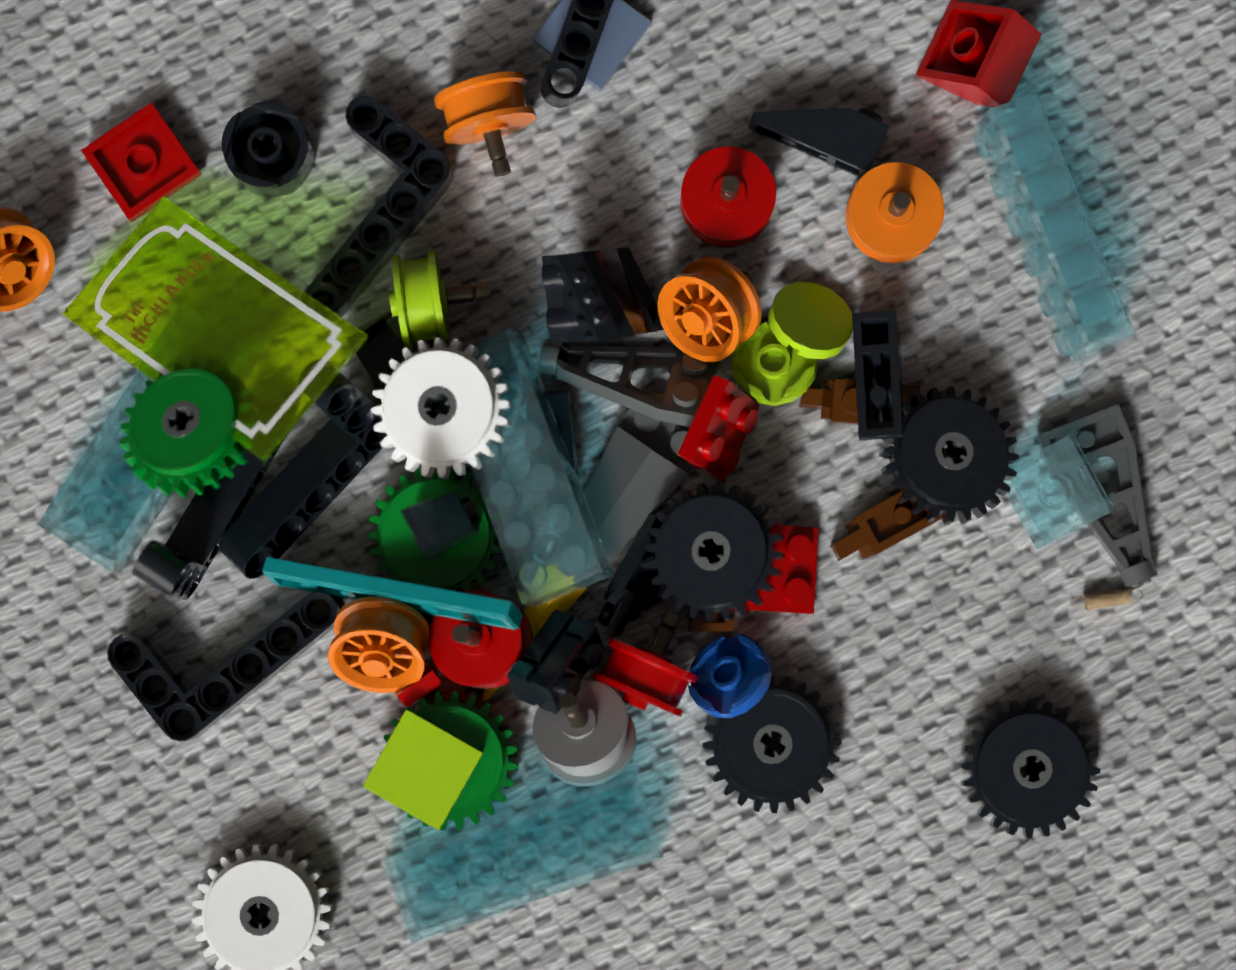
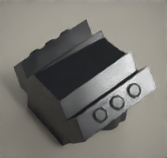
M629 247L542 256L541 277L546 292V324L551 344L613 340L636 336L635 334L664 330L659 319L657 303Z

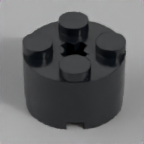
M274 102L252 104L251 107L231 117L224 129L222 152L226 164L240 184L250 192L264 197L289 195L294 193L311 173L314 164L312 139L302 121L289 108ZM271 143H273L277 148L276 152L269 153L267 157H264L260 150L262 148L269 149Z

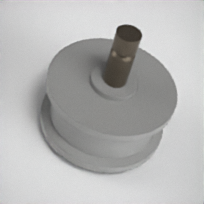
M581 680L577 696L573 693H564L560 697L559 704L561 710L559 713L554 714L538 707L533 720V738L549 769L560 780L576 786L598 785L614 778L630 762L636 747V729L621 697L608 685L593 680Z

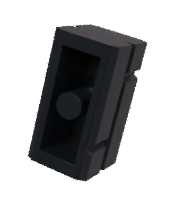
M555 609L507 674L515 696L520 701L533 706L537 704L541 709L554 714L559 713L561 710L559 704L560 697L564 693H573L577 696L581 680L590 668H596L602 660L604 646L597 626L590 621L578 617L575 619L572 615Z

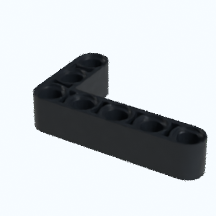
M580 0L570 1L541 82V95L547 104L552 107L563 108L568 107L575 101L584 85L613 0H596L600 6V12L596 14L585 12L580 5ZM572 36L579 37L584 41L586 51L580 54L573 53L566 46L565 40ZM555 76L566 77L572 84V91L566 94L559 93L553 88L551 79Z
M371 96L356 97L348 104L345 114L347 124L359 141L401 173V175L303 294L302 303L313 311L314 302L320 295L330 294L334 297L335 303L332 310L326 314H319L332 324L337 323L392 258V255L397 252L444 195L453 181V172L445 154ZM364 111H373L377 113L378 117L375 124L371 127L361 128L356 125L358 115ZM398 137H405L411 141L408 151L400 155L391 153L389 151L391 141ZM436 163L443 166L444 173L438 180L427 181L421 177L424 167L428 164ZM404 196H411L417 200L415 209L406 215L397 213L394 210L397 200ZM376 229H385L390 233L388 242L379 248L369 246L367 243L369 234ZM351 261L360 263L362 265V272L357 279L345 281L341 278V269L346 263ZM309 316L315 323H317V324H319V325H322L321 323H319L318 321H316L314 318H312L311 316Z
M320 361L313 363L305 370L301 376L300 384ZM328 361L302 392L331 419L220 538V552L246 578L255 579L264 574L262 570L266 557L279 559L383 448L380 442L387 434L374 431L373 427L382 421L381 416L371 413V408L376 406Z
M256 396V401L252 405L257 409L260 416L252 421L255 424L259 421L266 426L280 409ZM285 412L267 434L259 430V433L255 434L252 438L249 437L254 443L255 448L254 450H245L243 457L247 461L246 464H237L232 469L235 475L232 479L226 475L219 479L220 487L217 489L209 484L204 486L202 495L196 493L166 544L151 540L135 562L132 575L170 597L183 600L189 599L199 585L195 581L200 583L219 551L217 544L219 545L221 536L240 516L243 510L239 508L244 509L265 474L261 471L266 472L286 439V436L283 434H289L295 418Z
M312 592L306 595L190 690L184 686L145 637L123 634L114 638L109 644L107 657L115 672L170 739L178 742L194 740L204 734L334 629L336 615L342 607L339 601L330 594ZM318 600H326L331 606V616L323 624H316L310 616L311 606ZM291 627L297 634V643L292 650L285 652L278 647L276 637L281 629ZM129 642L136 643L140 649V658L132 666L125 664L121 655L123 647ZM251 654L257 655L263 662L262 673L255 679L248 678L244 674L242 667L246 657ZM157 675L163 677L167 683V692L160 700L154 699L148 692L150 680ZM218 681L225 684L229 690L228 700L220 707L215 706L209 699L210 687ZM183 709L192 713L195 722L193 729L187 734L181 733L175 726V717Z

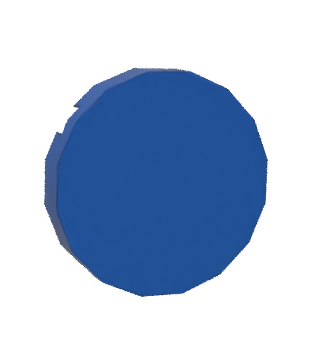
M735 634L737 637L728 639L725 636L714 639L699 652L691 664L689 672L698 676L696 683H691V686L688 684L689 694L704 712L715 718H732L746 713L759 703L769 688L772 677L771 659L756 640L744 634Z

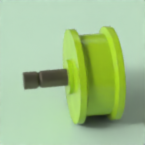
M436 249L429 250L428 257L402 261L400 255H392L394 290L389 291L392 317L398 316L404 347L409 350L413 349L414 342L435 340L436 337L444 339L446 345L449 344L447 319L449 305L472 302L475 299L478 301L491 299L489 282L476 283L474 286L468 284L446 288L445 280L441 276Z

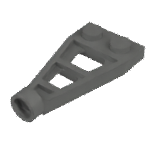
M545 339L539 360V372L556 375V379L658 421L688 427L691 426L714 375H717L719 361L704 362L694 359L682 352L678 347L578 346L566 343L551 344V339ZM591 364L622 365L623 369L619 381L610 382L590 374ZM641 368L665 369L670 373L665 392L654 395L636 388L631 383L633 372Z
M1119 404L1036 436L1053 479L1120 570L1119 572L1125 587L1158 575L1151 555L1135 442ZM1110 457L1117 466L1119 485L1112 495L1099 498L1092 495L1080 480L1079 469L1082 465L1096 459ZM1119 501L1127 504L1133 524L1131 533L1121 538L1114 537L1110 533L1101 517L1102 508ZM1138 556L1141 558V563L1129 566L1128 561L1131 557Z

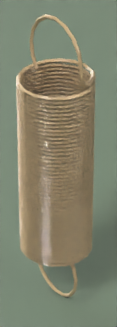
M1124 587L1085 593L1083 598H1081H1085V606L1079 608L1093 610L1130 604V590L1138 589Z

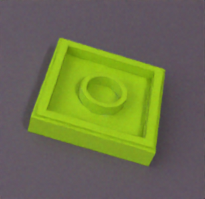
M406 709L362 787L433 828L440 830L483 752Z

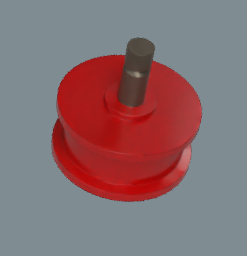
M732 146L714 148L700 155L685 173L680 196L682 216L691 232L705 243L722 248L742 246L758 237L767 227L776 202V185L768 166L754 153Z
M469 590L461 592L505 601H511L505 597L484 590ZM511 601L523 614L519 629L516 630L435 615L430 625L429 649L437 668L450 680L474 688L494 689L510 683L507 674L533 640L530 622L522 609Z
M665 610L661 619L662 625L658 626L649 649L641 646L637 649L610 638L608 645L613 649L603 672H595L593 678L624 692L622 701L645 711L649 703L681 717L683 710L678 706L688 683H696L698 676L671 664L672 660L664 656L674 636V630L677 629L682 616Z

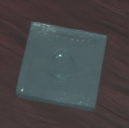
M1073 433L1010 466L1009 468L1015 470L1017 475L1012 480H1004L1011 488L1007 496L1037 550L1115 510Z

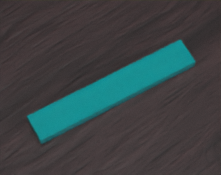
M266 557L262 570L265 576L280 587L307 592H323L334 597L350 600L364 597H385L408 604L420 613L512 630L519 629L523 615L511 601Z

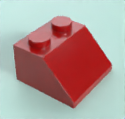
M951 0L916 72V76L976 105L1006 110L1042 34L1015 9Z

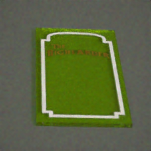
M164 196L62 313L68 320L152 381L182 369L204 370L220 378L231 391L236 403L237 420L232 438L264 462L368 339L365 333Z

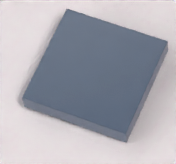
M561 0L532 39L534 44L549 55L552 54L571 0ZM580 0V5L585 12L590 14L600 12V6L596 0ZM613 0L585 81L600 92L651 26L649 19L623 0ZM572 36L565 40L566 46L573 53L580 54L586 51V45L579 37Z

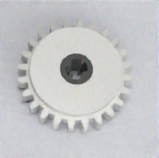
M440 337L435 338L434 348H430L423 340L418 341V353H413L405 347L402 349L405 358L402 363L393 359L389 361L391 368L394 370L391 376L381 373L379 375V379L386 384L384 390H373L372 394L382 400L381 406L371 408V413L382 417V421L373 426L374 431L387 434L380 442L381 446L386 449L395 446L396 449L391 456L394 461L400 462L407 457L405 469L414 472L421 464L422 476L431 478L435 468H437L438 475L442 479L449 478L450 468H453L459 476L466 475L465 464L469 463L476 469L481 468L479 456L485 454L493 458L495 453L490 447L492 442L504 443L506 440L498 433L500 426H511V421L502 417L503 411L512 409L513 404L502 400L501 396L508 393L510 387L507 384H497L496 382L504 373L498 367L491 370L487 369L493 360L487 354H484L477 360L478 348L470 344L462 352V342L458 339H453L449 348H447L445 340ZM438 401L450 406L447 415L440 414L434 410L435 404Z
M255 844L252 847V855L250 856L241 847L235 850L237 861L234 862L227 855L220 858L224 869L222 871L214 867L208 869L207 873L213 881L211 883H199L197 888L205 893V897L196 899L192 903V906L202 909V915L191 920L192 924L203 926V932L199 933L195 940H207L210 945L203 952L204 957L211 956L214 953L219 957L214 967L216 970L221 969L225 965L232 967L231 970H289V967H292L294 970H304V963L301 959L305 957L310 961H314L318 957L312 946H324L327 939L320 935L319 932L320 930L332 927V922L322 919L323 913L332 910L333 905L322 903L321 897L329 892V888H317L315 882L322 875L320 871L309 875L305 870L310 860L306 858L298 864L293 861L295 850L293 849L288 850L284 856H279V846L276 844L271 845L268 854H263L261 844ZM255 904H257V908L265 904L269 906L270 911L267 916L272 920L269 925L267 920L260 924L254 920L257 916V911L253 908Z

